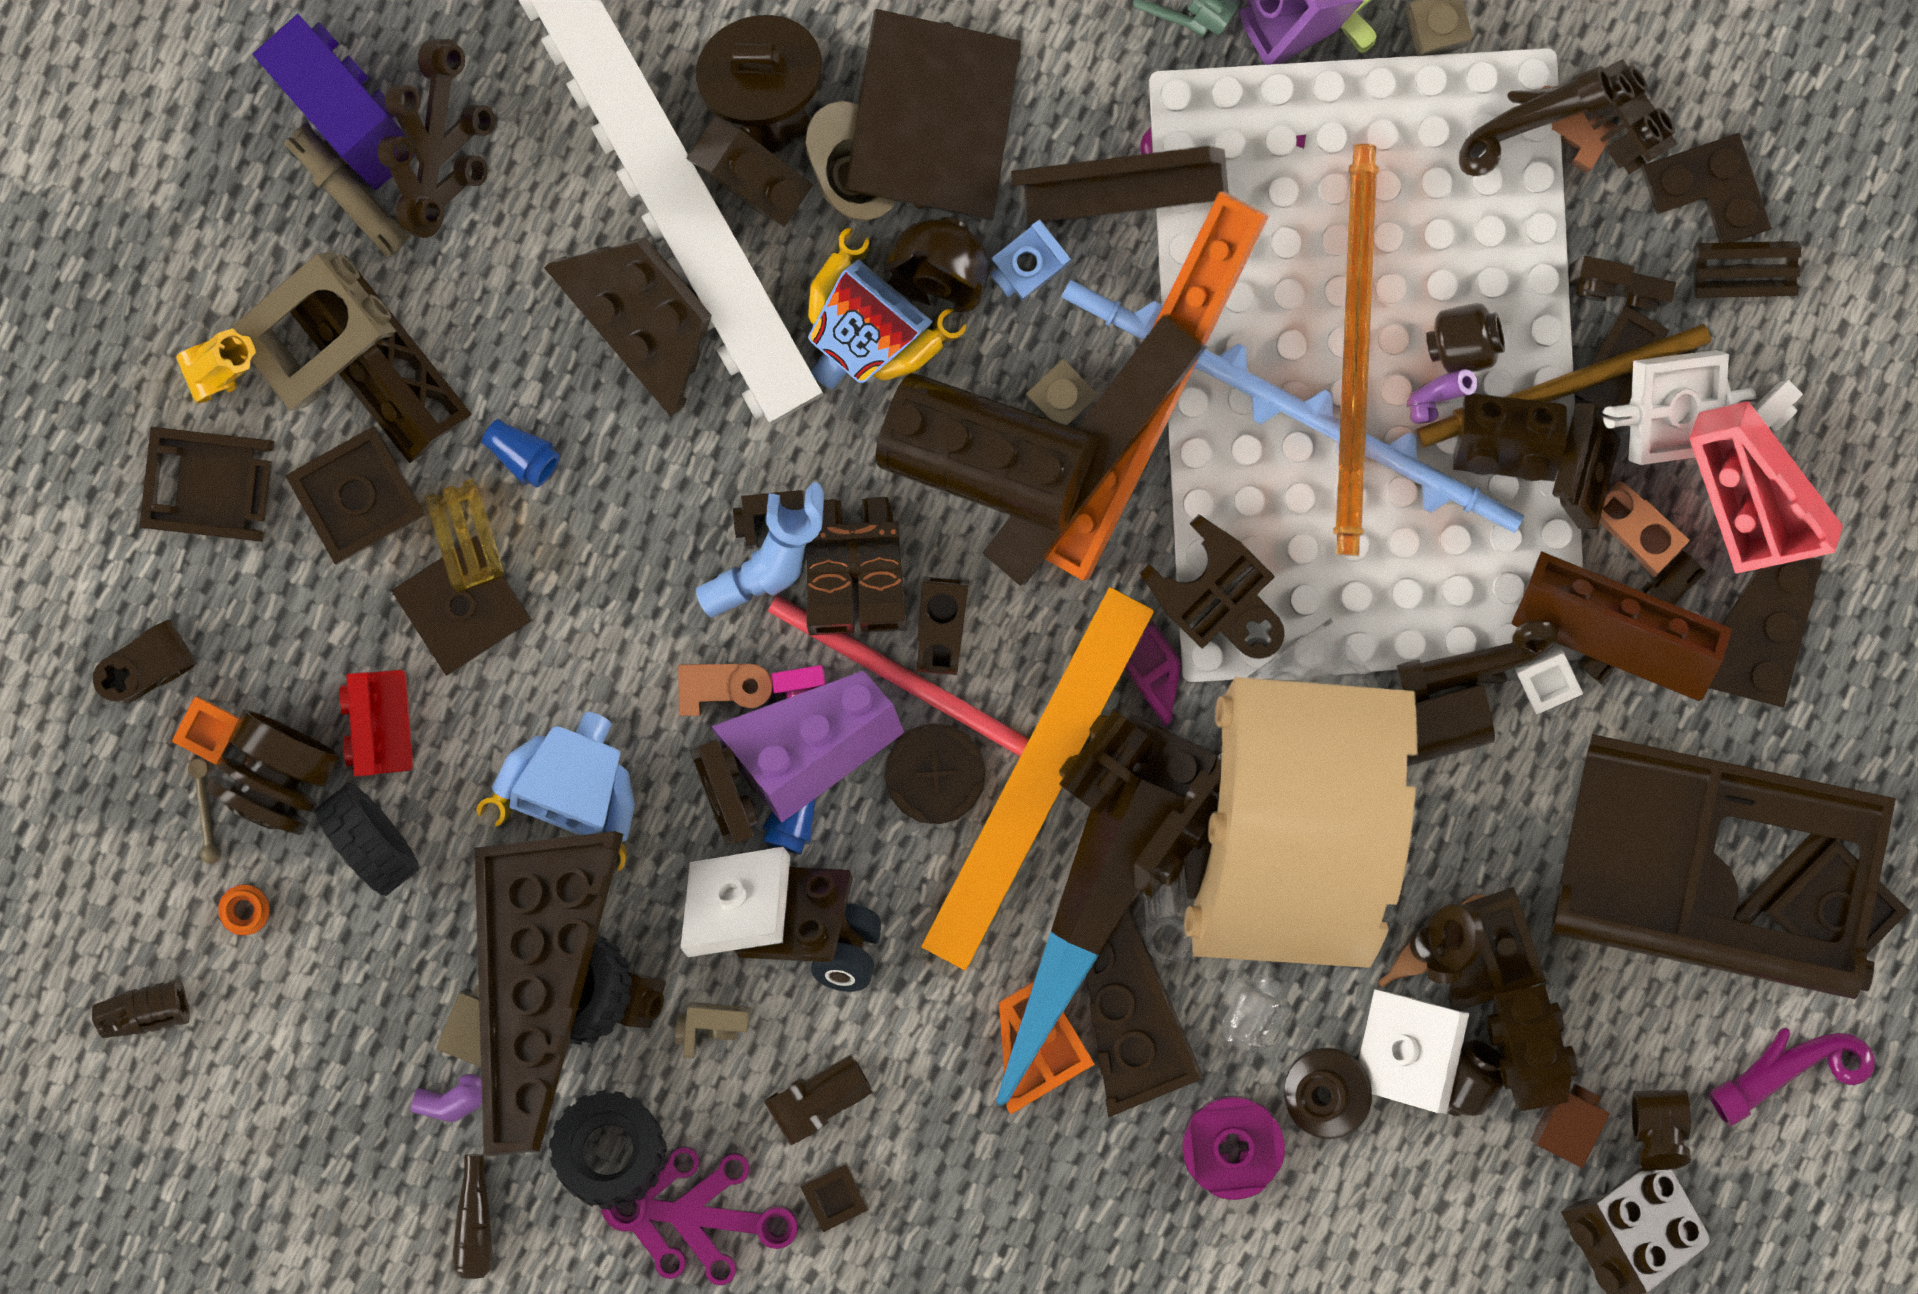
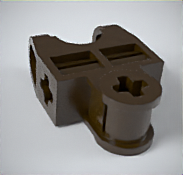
M1198 514L1189 524L1204 539L1201 544L1206 550L1208 561L1203 574L1191 582H1178L1169 576L1164 579L1148 564L1140 572V575L1166 614L1201 649L1221 631L1238 650L1248 657L1263 659L1275 654L1284 640V626L1279 616L1257 595L1275 576L1239 540ZM1252 565L1253 568L1225 594L1224 591ZM1218 598L1219 601L1191 628L1189 625ZM1266 619L1270 624L1266 630L1270 639L1264 645L1257 640L1249 645L1245 640L1249 635V631L1245 627L1250 620L1260 624Z

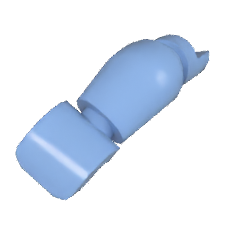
M813 482L806 489L804 508L800 510L786 509L780 502V495L769 493L766 523L769 527V532L762 547L752 552L751 559L742 563L741 569L733 567L719 574L716 579L696 588L698 601L709 617L713 618L750 601L752 594L757 597L765 593L772 596L793 585L800 577L806 543L815 539L822 528L824 491L819 483Z

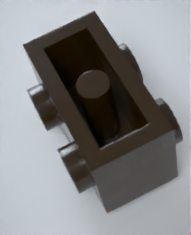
M1545 985L1495 994L1493 1013L1486 1016V1027L1492 1046H1498L1502 1057L1499 1060L1502 1082L1505 1089H1511L1518 1112L1568 1103L1571 1079L1578 1075V1066L1572 1046L1564 1047L1560 1033L1564 1031V1022L1559 1004L1557 1002L1550 1003Z

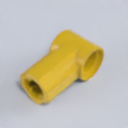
M232 328L217 333L207 342L177 354V362L195 404L212 400L211 395L226 389L227 393L237 389L236 379L250 369V361L252 356L256 354V350L249 336H242Z

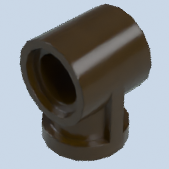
M1634 1091L1632 1095V1131L1634 1140L1636 1142H1643L1644 1148L1639 1152L1640 1165L1650 1170H1671L1689 1164L1691 1161L1690 1149L1684 1146V1141L1689 1140L1691 1129L1690 1102L1687 1091Z

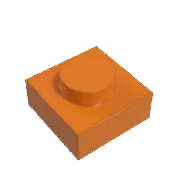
M195 696L171 742L216 765L219 758H224L231 745L229 738L240 717L199 696Z

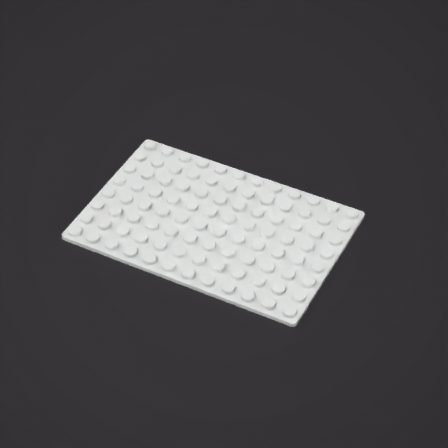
M1552 49L1157 71L1150 76L1149 96L1153 153L1203 146L1225 149L1229 194L1269 215L1206 343V350L1220 356L1237 344L1246 347L1248 372L1304 401L1324 389L1329 390L1333 393L1334 417L1388 445L1407 432L1414 434L1417 443V460L1473 489L1475 487L1480 488V493L1524 515L1518 530L1513 533L1471 510L1468 513L1463 511V506L1451 500L1430 513L1423 509L1421 484L1369 457L1363 458L1347 469L1340 466L1338 441L1282 412L1262 424L1253 421L1252 397L1196 368L1192 371L1168 420L1176 580L1178 582L1194 581L1206 569L1208 558L1206 550L1201 544L1204 539L1189 524L1200 514L1239 540L1275 576L1257 595L1279 616L1284 626L1285 635L1281 647L1275 654L1267 658L1255 659L1246 656L1238 650L1221 631L1201 649L1179 627L1181 667L1185 680L1189 682L1234 680L1235 677L1273 678L1398 670L1397 665L1418 659L1422 663L1513 643L1512 636L1517 627L1512 624V620L1525 593L1541 551L1583 568L1581 529H1578L1560 505V497H1554L1552 494L1555 481H1528L1519 477L1493 474L1477 475L1468 471L1453 470V453L1458 436L1426 448L1422 447L1416 429L1453 416V410L1463 407L1465 396L1436 403L1438 418L1429 423H1413L1410 419V407H1406L1407 400L1412 392L1441 375L1449 374L1444 369L1441 361L1432 362L1427 347L1426 332L1435 330V319L1440 311L1469 304L1480 303L1488 309L1489 313L1497 312L1505 340V352L1498 354L1496 364L1490 369L1473 372L1477 380L1475 394L1505 397L1573 372L1561 135L1552 130V123L1499 142L1501 145V159L1495 169L1487 175H1466L1459 166V151L1465 140L1477 128L1509 109L1520 105L1508 99L1507 94L1510 91L1540 90L1544 86H1559L1557 55ZM1306 134L1304 149L1296 146V136ZM1213 203L1156 209L1162 307ZM1574 393L1551 401V403H1560L1567 407L1566 439L1575 409ZM1250 565L1224 591V593L1226 594L1235 584H1237L1253 568V566ZM1217 598L1189 626L1192 628L1219 601V599ZM1265 619L1262 623L1258 624L1250 620L1245 626L1249 631V635L1245 639L1249 645L1256 640L1263 645L1267 643L1270 639L1266 633L1267 628L1270 626L1269 622ZM1562 646L1568 660H1579L1584 656L1582 653Z

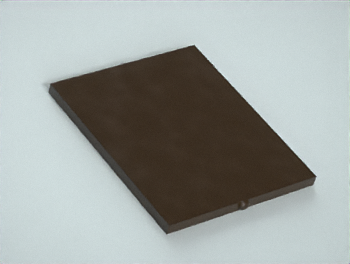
M875 9L845 191L914 205L917 209L927 207L989 221L993 220L1021 41L956 27L950 22L938 23Z

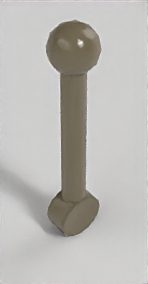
M194 759L188 765V772L191 777L195 778L204 842L200 856L203 862L214 864L220 858V850L214 845L208 796L205 789V776L209 772V766L203 759Z

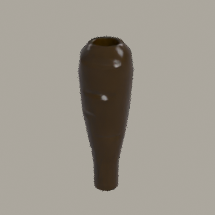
M465 1154L464 1178L457 1210L452 1258L454 1271L460 1278L478 1279L484 1278L491 1270L493 1257L489 1204L484 1178V1155Z

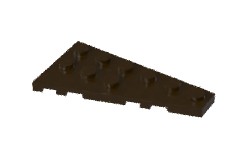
M612 831L475 848L484 1155L498 1156L540 1152L624 835L622 833Z

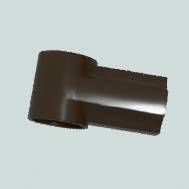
M849 1054L805 1081L801 1078L793 1082L792 1087L780 1094L776 1092L767 1098L764 1103L788 1144L793 1145L829 1123L828 1119L866 1098V1096L873 1093V1089L853 1055Z

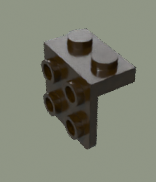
M1641 1167L1605 1195L1577 1201L1561 1211L1570 1228L1573 1240L1582 1249L1595 1272L1596 1281L1605 1290L1606 1294L1648 1293L1705 1249L1710 1242L1707 1230L1672 1169L1650 1170Z

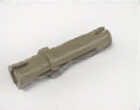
M309 123L299 127L291 134L293 138L289 137L283 143L314 176L312 183L318 189L321 187L325 188L383 252L386 259L394 255L402 247L401 244H405L411 239V236L398 225L346 167L348 163L341 156H336L314 132Z

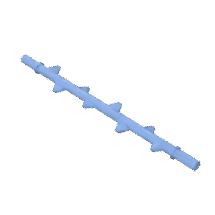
M1071 279L1061 298L1105 320L1106 325L1109 326L1111 323L1142 340L1151 331L1162 309V304L1154 300L1134 313L1121 306L1119 300L1115 303ZM1240 344L1235 345L1220 356L1205 349L1194 369L1198 368L1252 397L1253 421L1262 424L1282 412L1338 441L1340 466L1347 469L1363 458L1369 457L1421 484L1423 509L1430 513L1451 500L1463 506V511L1468 513L1471 510L1513 533L1518 530L1524 518L1523 514L1480 493V488L1475 487L1473 489L1417 460V443L1414 434L1407 432L1388 445L1334 417L1333 393L1329 390L1324 389L1304 401L1248 372L1246 347Z

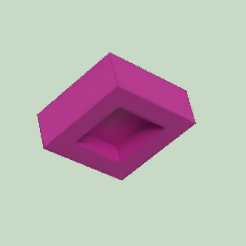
M822 665L771 673L774 694L786 693L787 698L826 684L824 667Z

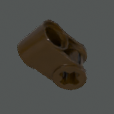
M170 619L151 627L137 636L130 644L103 659L93 672V685L102 698L118 703H130L153 689L191 670L197 662ZM114 669L130 672V676L125 679L127 687L125 691L114 687L111 688L110 683L116 679L113 673Z

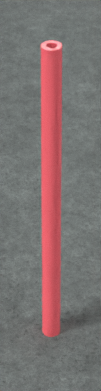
M777 594L767 612L809 635L807 611ZM848 634L809 635L1016 755L1021 756L1029 738Z

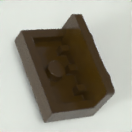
M1475 393L1466 395L1463 400L1462 426L1453 453V470L1468 471L1477 475L1493 474L1519 477L1528 481L1544 480L1554 482L1566 448L1567 407L1560 403Z

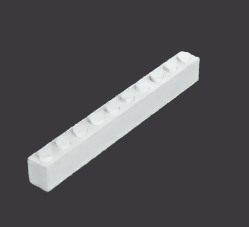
M519 0L530 21L540 17L549 35L543 37L541 41L554 64L557 66L565 61L574 79L567 82L566 85L579 108L582 110L590 105L599 123L591 127L605 154L615 150L624 165V168L616 173L630 198L641 195L649 210L648 213L641 217L656 243L664 238L667 241L674 256L666 260V262L685 284H691L699 301L712 315L708 330L715 327L725 344L716 350L730 375L732 376L740 371L750 389L743 392L742 396L755 419L758 420L765 416L768 422L773 425L824 396L694 164L686 159L688 154L601 0Z

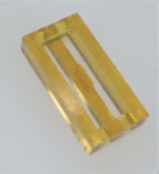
M471 478L463 481V486L457 489L453 485L445 488L444 494L438 496L435 493L426 495L425 499L451 586L459 592L504 575L477 483ZM466 499L469 502L487 563V567L482 569L479 567L460 504L461 501ZM448 506L469 573L466 575L462 574L443 508Z

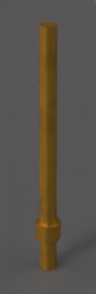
M1702 324L1505 397L1551 402L1633 372L1634 360L1679 355L1711 343L1710 333L1706 325ZM1463 407L1453 410V416L1416 429L1422 447L1426 448L1458 436L1462 426Z

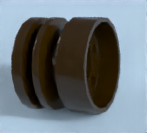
M243 710L229 741L247 756L244 762L230 758H219L216 766L235 780L232 782L224 778L211 776L205 789L208 793L222 801L229 810L257 825L268 829H279L302 835L308 822L305 818L292 811L290 807L293 806L308 812L315 810L318 804L309 795L301 791L300 787L303 782L315 786H327L341 755L327 745L277 720L254 711Z

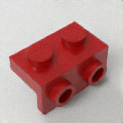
M404 670L346 674L347 684L340 685L339 688L342 715L350 716L351 735L344 736L343 739L346 766H353L354 776L411 771L413 769V753L406 672Z

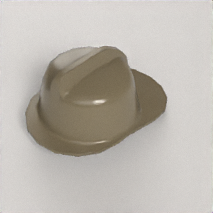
M846 101L826 104L812 117L807 127L805 141L809 160L817 176L820 193L830 205L850 219L868 221L880 218L893 208L896 201L845 191L859 105Z

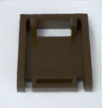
M151 427L139 528L263 542L264 532L258 529L245 530L246 520L266 521L272 461L253 459L254 449L260 452L274 451L275 441ZM162 454L181 456L175 506L156 504Z

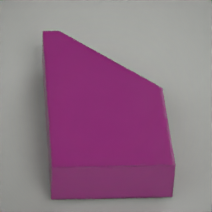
M1152 620L1146 627L1125 667V671L1162 724L1166 726L1172 720L1182 661Z

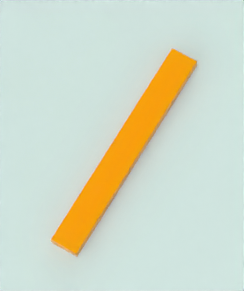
M1112 587L1108 588L921 945L923 949L965 971L968 969L1063 788L1059 785L1063 779L1059 773L1060 768L1069 756L1080 755L1090 736V727L1105 708L1155 612L1154 609Z

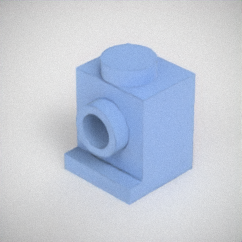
M1039 219L1028 230L991 258V263L996 269L989 275L1007 298L1016 293L1021 301H1023L1067 267L1071 259ZM1025 253L1032 254L1037 260V266L1029 272L1022 271L1017 265V259Z

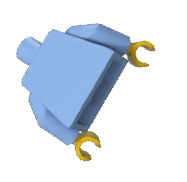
M585 712L576 732L554 726L547 736H535L510 752L492 785V790L495 793L478 804L476 809L478 816H483L488 804L494 803L499 807L501 813L495 826L506 822L511 816L512 809L578 835L617 831L624 834L622 842L626 841L629 837L634 815L635 800L629 772L619 765L621 752L604 744L612 726L611 722L599 714ZM622 842L619 850L621 860L619 861L617 871L624 867L627 859V850Z

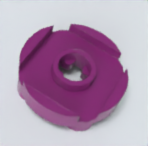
M1224 1096L1209 1101L1192 1114L1183 1134L1182 1154L1189 1174L1202 1188L1219 1198L1239 1200L1260 1193L1273 1180L1284 1161L1285 1142L1279 1124L1263 1105L1242 1096ZM1229 1134H1236L1239 1141H1247L1248 1144L1247 1150L1239 1152V1160L1230 1161L1227 1153H1219V1144L1225 1143Z

